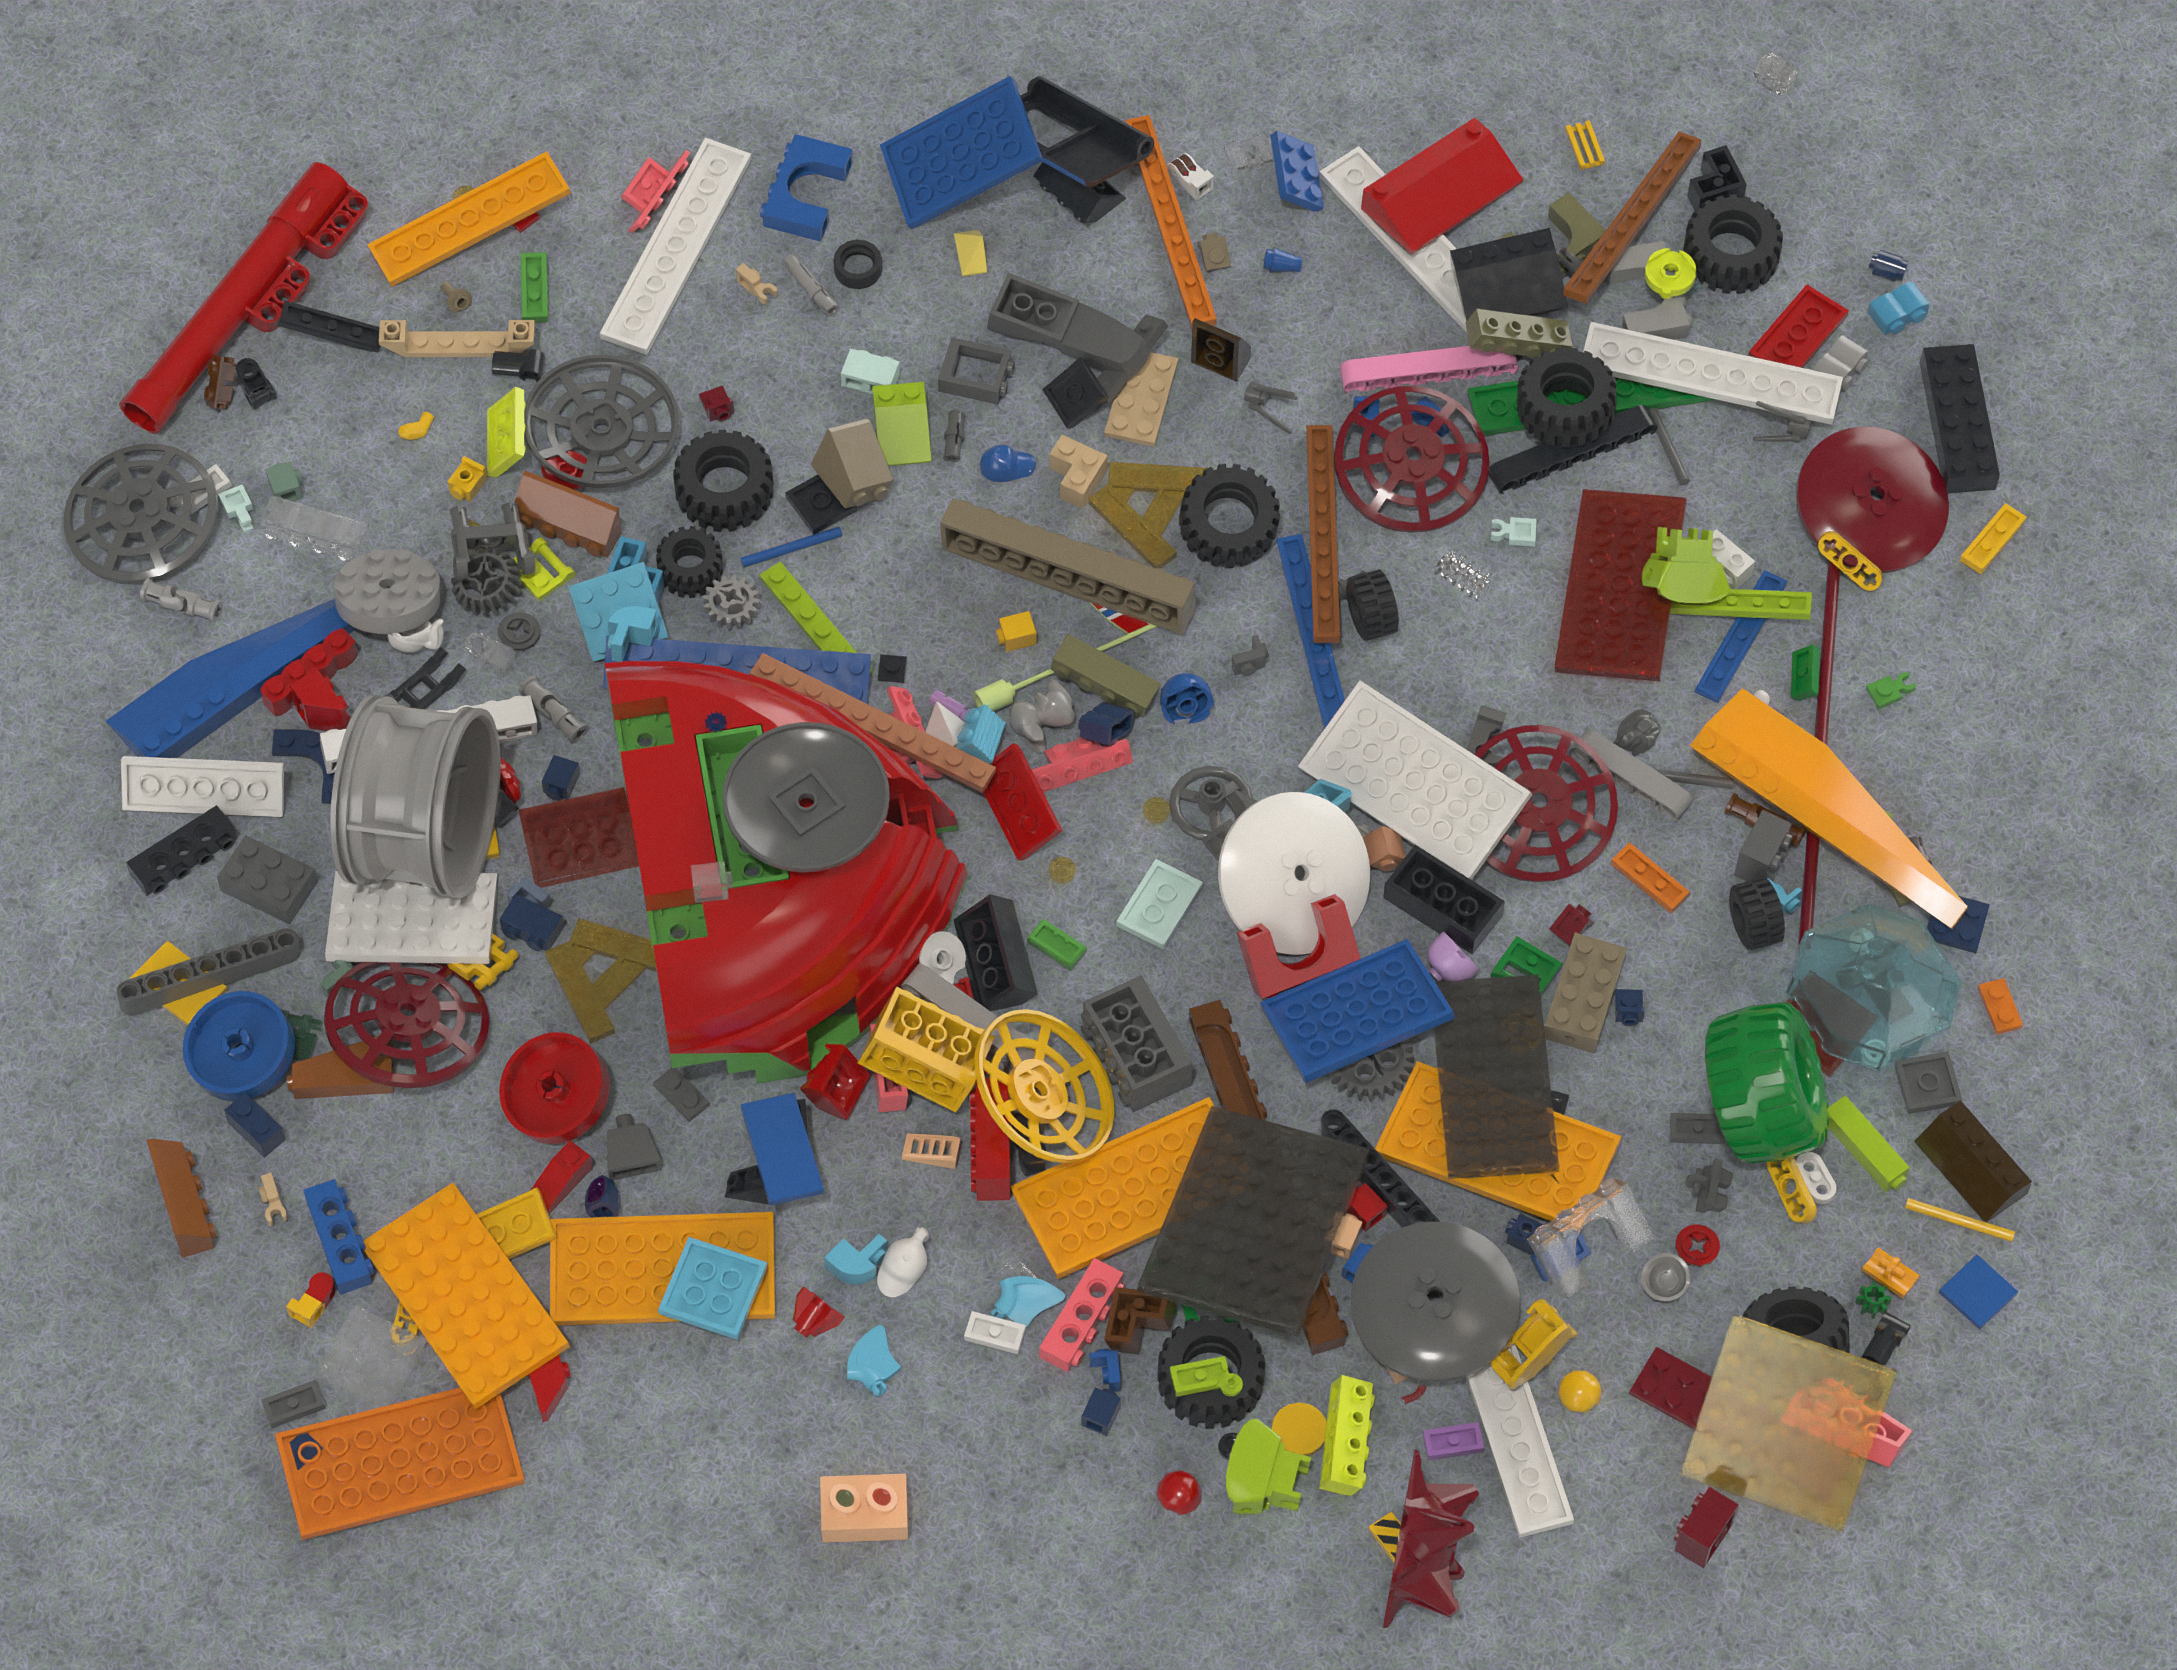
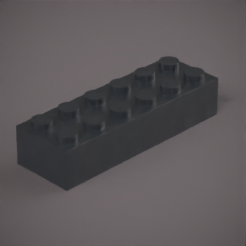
M1974 344L1923 348L1920 369L1940 472L1945 482L1947 493L1996 490L2000 473Z

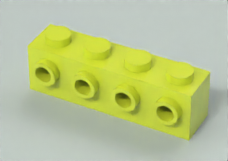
M1341 1375L1331 1383L1319 1489L1352 1496L1364 1487L1366 1481L1364 1463L1369 1454V1447L1366 1446L1367 1436L1372 1427V1421L1369 1420V1416L1375 1399L1374 1394H1372L1373 1383Z

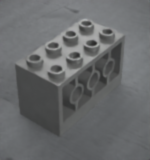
M1142 975L1083 1002V1013H1081L1083 1025L1080 1026L1082 1034L1087 1041L1091 1039L1095 1045L1093 1051L1101 1062L1104 1061L1108 1069L1105 1071L1112 1085L1116 1083L1120 1089L1118 1096L1124 1107L1129 1105L1132 1112H1135L1191 1086L1192 1062Z

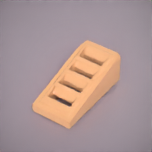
M907 1133L901 1159L956 1169L961 1148V1138ZM913 1141L919 1142L916 1153H911ZM924 1143L929 1144L927 1154H922ZM935 1145L940 1146L938 1155L933 1154ZM945 1147L950 1148L949 1155H944Z

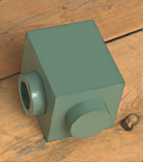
M291 461L278 463L266 469L268 482L277 506L302 499L299 485H303L299 470L294 471Z

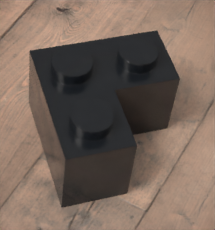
M1727 145L1703 152L1700 169L1703 175L1690 179L1687 195L1694 211L1699 207L1701 208V205L1708 200L1713 202L1715 197L1723 196V198H1728L1729 195H1737V198H1743L1747 184Z

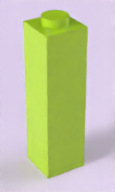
M1845 1095L1829 1106L1827 1109L1829 1113V1130L1885 1193L1892 1188L1898 1190L1908 1181L1907 1175L1910 1167Z

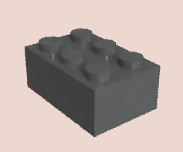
M246 835L217 876L220 891L287 924H291L318 883L315 868Z

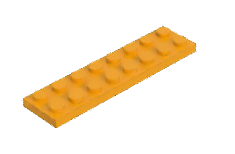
M546 151L367 245L390 286L393 287L571 194V191Z

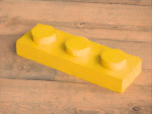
M2005 503L1963 552L1960 561L1979 574H1982L2024 525L2027 517Z

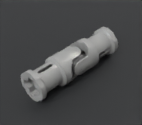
M149 578L144 581L140 591L141 601L146 602L150 600L161 604L163 608H171L192 617L198 615L209 619L212 623H216L222 611V602L220 600H215L214 602L202 598L200 594L179 589L172 585L163 586L153 583V580Z
M536 675L527 677L521 683L518 689L519 693L523 696L530 695L533 706L545 718L552 720V725L557 729H561L568 736V740L572 744L586 735L589 727L585 723H580L574 717V712L569 707L564 706V703L550 689H545L539 683V678Z

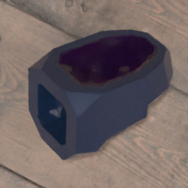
M604 1175L595 1178L586 1190L585 1209L591 1218L618 1217L619 1215L618 1190L615 1187L614 1181Z

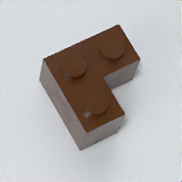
M1115 1287L1104 1337L1105 1342L1112 1351L1117 1350V1352L1139 1354L1144 1328L1171 1331L1176 1303L1169 1293Z

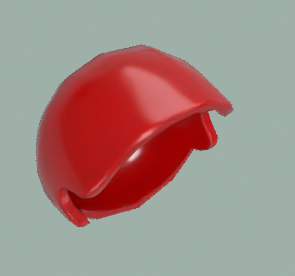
M1177 1470L1166 1473L1157 1485L1156 1494L1158 1500L1167 1511L1170 1510L1179 1515H1185L1195 1511L1201 1503L1202 1490L1195 1477L1188 1472Z

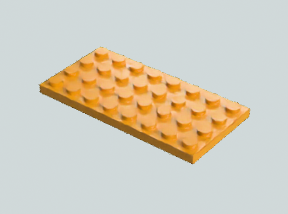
M1417 1061L1375 1149L1386 1160L1580 1232L1621 1143V1136Z
M1208 1097L1103 1144L1100 1149L1083 1160L1058 1164L1010 1186V1190L1056 1278L1060 1279L1089 1266L1094 1258L1102 1260L1254 1191L1258 1187V1183L1213 1102Z
M453 1182L363 1240L366 1248L364 1252L474 1409L482 1406L570 1347L568 1341Z
M773 1212L551 1219L557 1239L550 1241V1318L556 1326L681 1322L660 1315L658 1309L688 1237L767 1262V1270L746 1320L775 1319Z

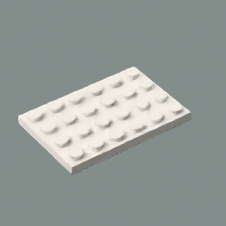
M335 871L325 951L326 961L489 964L497 894V873H481L475 886L466 896L455 898L441 896L432 886L413 882L384 879L376 880L367 886L350 884L343 881L338 871Z

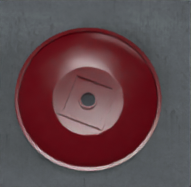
M1853 427L1833 433L1813 448L1805 459L1798 475L1796 485L1797 507L1802 523L1813 541L1818 545L1819 538L1823 533L1834 531L1876 565L1882 573L1899 571L1921 561L1935 548L1945 531L1949 515V499L1943 477L1925 451L1898 433L1876 427ZM1870 490H1878L1882 495V499H1874L1870 494ZM1835 539L1831 541L1824 540L1826 542L1825 549L1828 550L1832 547L1837 551V555L1834 556L1836 559L1846 549L1844 546H1842L1841 551L1836 548ZM1852 554L1844 556L1842 560L1845 566L1851 568L1855 567L1858 563L1857 557ZM1862 563L1861 568L1859 570L1863 571V567L1866 565Z

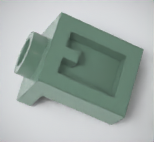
M343 960L332 962L336 971L328 973L320 983L322 992L327 998L338 979L353 968L350 962H344ZM341 987L338 994L345 990L346 987Z

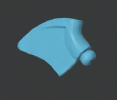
M1028 1276L1007 1278L999 1281L1001 1295L994 1304L995 1308L991 1310L990 1316L1000 1319L1008 1317L1013 1322L1026 1325L1027 1328L1040 1312L1062 1302L1065 1299V1294L1041 1279Z
M878 1325L856 1343L849 1355L847 1364V1380L860 1381L875 1396L883 1395L887 1390L884 1382L901 1370V1366L895 1361L889 1351L884 1326Z

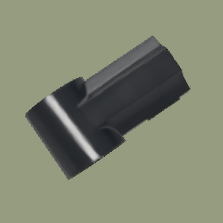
M527 349L523 353L495 351L492 357V374L519 376L523 381L533 379L538 382L542 377L545 355L536 349Z
M1886 1311L1874 1331L1875 1335L1861 1358L1871 1360L1882 1370L1896 1346L1899 1347L1901 1345L1900 1342L1903 1336L1907 1335L1911 1325Z

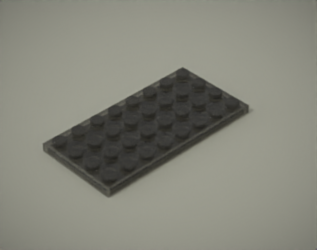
M1538 975L1435 982L1454 1012V1019L1433 1028L1448 1179L1559 1172Z

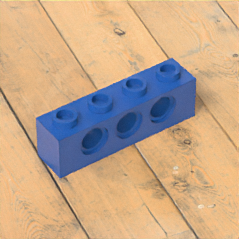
M335 1179L304 1189L305 1199L339 1294L342 1295L372 1284L370 1275L374 1274L370 1259H364L361 1253L366 1248L361 1234L355 1236L353 1227H356L357 1223L352 1210L346 1211L344 1204L348 1203V1198L344 1187L338 1188ZM329 1210L338 1211L332 1216L325 1215ZM337 1234H346L343 1239H334ZM345 1258H355L351 1263H343Z

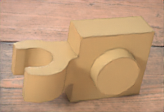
M744 263L736 268L737 282L750 294L757 296L760 303L768 304L767 297L764 295L766 293H770L774 297L778 296L777 288L773 284L761 283V276L755 269H750Z
M272 1173L262 1175L263 1186L258 1188L263 1203L269 1202V1207L265 1212L267 1224L273 1226L272 1216L275 1214H280L283 1221L286 1222L287 1213L280 1202Z

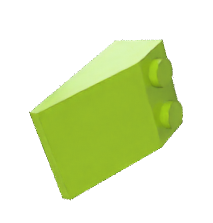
M924 382L872 386L877 440L887 465L895 466L932 462Z

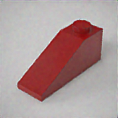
M569 1140L551 1159L530 1189L538 1188L540 1190L548 1215L593 1169L591 1156Z

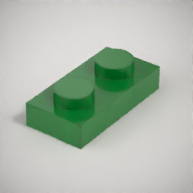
M1814 644L1792 652L1791 698L1793 700L1801 701L1818 695L1820 648Z

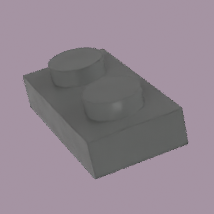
M671 1067L653 1082V1086L688 1122H691L710 1106V1102L676 1068Z
M1670 1114V1142L1726 1143L1716 1114Z
M315 1380L262 1399L272 1428L326 1409Z

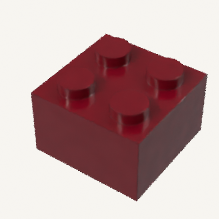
M1710 1486L1704 1495L1699 1493L1691 1505L1693 1509L1689 1517L1684 1515L1676 1528L1678 1531L1673 1540L1677 1543L1674 1551L1704 1569L1732 1527L1739 1504Z

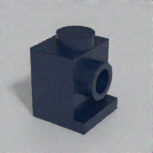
M1520 1213L1517 1220L1514 1218L1510 1219L1505 1229V1233L1508 1234L1507 1244L1532 1256L1543 1247L1549 1236L1551 1225L1547 1223L1544 1225ZM1522 1228L1529 1231L1530 1233L1523 1232Z

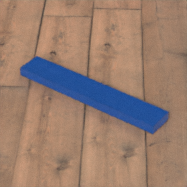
M1764 570L1753 590L1783 591L1788 581ZM1736 617L1696 686L1695 693L1719 703L1767 618Z

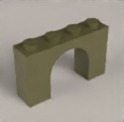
M1569 192L1549 205L1548 218L1567 237L1569 241L1567 249L1578 259L1585 260L1606 229ZM1510 231L1499 239L1515 235ZM1559 263L1563 279L1566 276L1568 269Z

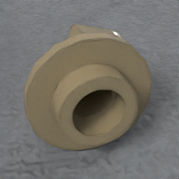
M445 281L440 286L448 296L446 303L449 309L454 313L471 306L472 297L467 290L463 288L455 289L448 281Z

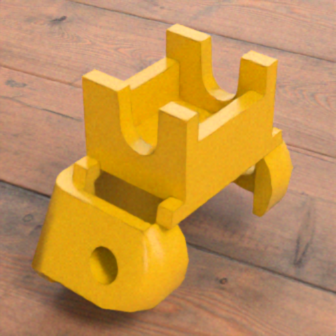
M1538 1299L1532 1303L1526 1311L1532 1315L1515 1332L1498 1357L1491 1362L1492 1368L1512 1390L1536 1376L1544 1366L1553 1362L1552 1358L1569 1339L1575 1338L1578 1334L1545 1299ZM1516 1344L1525 1354L1527 1360L1521 1364L1508 1348Z

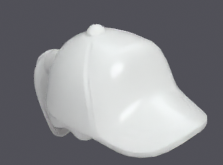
M438 619L432 625L427 621L408 631L387 634L389 643L393 648L407 653L417 652L424 647L434 650L438 649L443 642V620Z
M917 1227L911 1238L900 1239L892 1243L886 1251L877 1277L878 1287L884 1295L897 1297L906 1293L923 1274L927 1266V1255L923 1243L929 1239V1232L926 1228Z

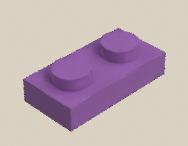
M1479 1422L1423 1430L1428 1461L1484 1452Z

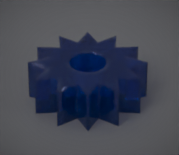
M717 711L715 714L711 712V715H707V719H705L706 728H710V732L713 730L715 733L717 730L721 732V729H725V725H727L726 716H722V712L719 714Z

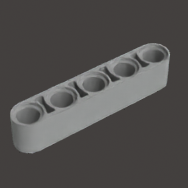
M1586 729L1580 736L1604 760L1617 786L1622 785L1628 789V793L1637 799L1650 803L1649 806L1662 815L1663 813L1667 814L1672 818L1673 822L1678 820L1693 801L1691 795L1684 788L1597 732ZM1575 743L1571 747L1570 753L1574 758L1577 756L1585 761L1583 764L1596 772L1598 770L1602 772L1592 756L1580 745Z

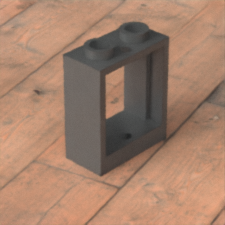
M951 337L938 378V392L998 405L1000 397H1006L1008 382H1005L1007 376H1012L1015 361H1011V350ZM960 355L1000 363L994 386L954 377Z

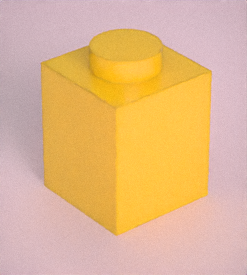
M1030 611L999 618V629L995 630L996 638L999 645L1004 644L1006 652L1037 645V633Z

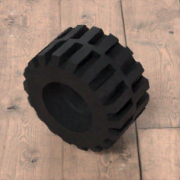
M690 526V529L679 527L678 532L672 530L669 532V537L664 536L661 539V545H658L656 554L657 569L663 570L664 588L668 586V591L671 594L678 591V597L684 598L685 594H689V598H695V593L704 596L706 595V587L713 588L714 579L718 582L721 581L720 575H723L722 551L718 540L715 541V536L712 533L706 534V530L700 528L698 531L695 526ZM685 556H697L703 560L699 565L690 568L676 564L679 559Z
M1378 569L1349 577L1346 585L1347 602L1352 621L1364 641L1396 633L1399 625L1397 603L1391 584L1383 571Z
M1766 877L1732 885L1729 895L1731 916L1737 935L1746 949L1754 950L1781 943L1785 934L1784 914L1777 892L1771 882Z

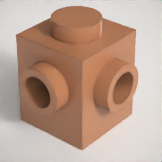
M1381 826L1363 837L1371 867L1382 871H1391L1406 857L1401 836L1393 829Z

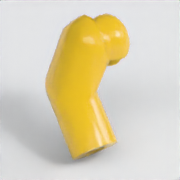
M423 412L418 422L401 425L398 430L399 436L407 440L423 438L434 416L429 412Z

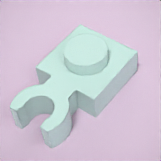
M1510 517V524L1500 519L1492 520L1491 528L1500 530L1499 532H1491L1492 541H1501L1504 538H1509V545L1535 547L1536 519Z

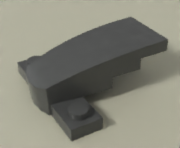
M1079 302L1061 343L1041 342L1058 347L1062 354L1076 358L1081 357L1085 359L1089 366L1104 369L1097 379L1109 396L1105 402L1110 404L1127 380L1136 375L1144 366L1150 355V350L1167 329L1168 325L1163 319L1146 314L1136 328L1132 330L1105 313Z

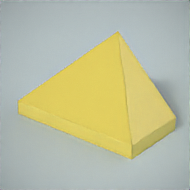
M973 230L954 233L962 276L987 273L984 242L980 231Z

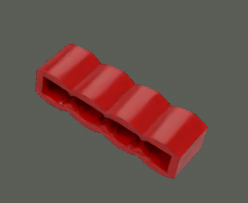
M343 628L330 633L322 644L310 648L303 655L302 659L290 663L285 667L281 675L274 676L263 684L260 689L263 704L275 717L287 713L294 706L290 685L316 669L323 677L328 676L329 679H332L337 670L346 668L357 658L358 653L355 640Z

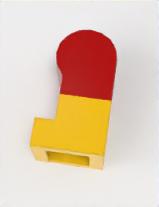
M325 1272L314 1274L310 1278L309 1288L301 1299L297 1301L292 1298L287 1304L288 1315L312 1328L335 1295L332 1277Z

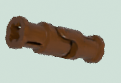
M1736 793L1731 796L1724 811L1726 815L1729 816L1731 814L1743 820L1745 825L1752 828L1762 810L1787 821L1786 817L1757 803L1751 804L1739 798ZM1791 825L1790 834L1793 835L1791 844L1796 849L1807 829L1804 826Z

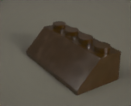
M1961 1100L1939 1114L1914 1141L1984 1222L1990 1221L2029 1192L2032 1183L2031 1179Z

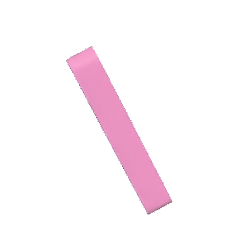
M1470 346L1352 359L1340 365L1343 388L1346 393H1350V390L1369 391L1375 390V387H1385L1386 389L1397 387L1401 384H1410L1411 386L1426 384L1427 381H1435L1437 383L1451 381L1452 378H1461L1463 380L1476 378L1478 375H1486L1488 377L1502 375L1501 373L1504 372L1514 374L1518 371L1515 354L1507 355L1500 352H1484L1482 350L1470 349Z

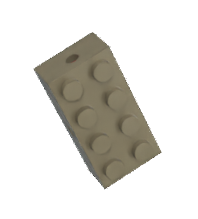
M1574 934L1545 1022L1543 1039L1595 1054L1623 968L1627 951L1626 947L1582 934Z

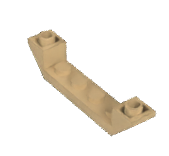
M380 320L379 345L403 357H493L495 351L520 353L534 345L535 320H509L508 331H408L406 320Z

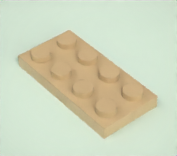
M1150 352L1144 366L1136 375L1127 380L1115 396L1104 432L1105 437L1155 447L1177 369L1178 358Z

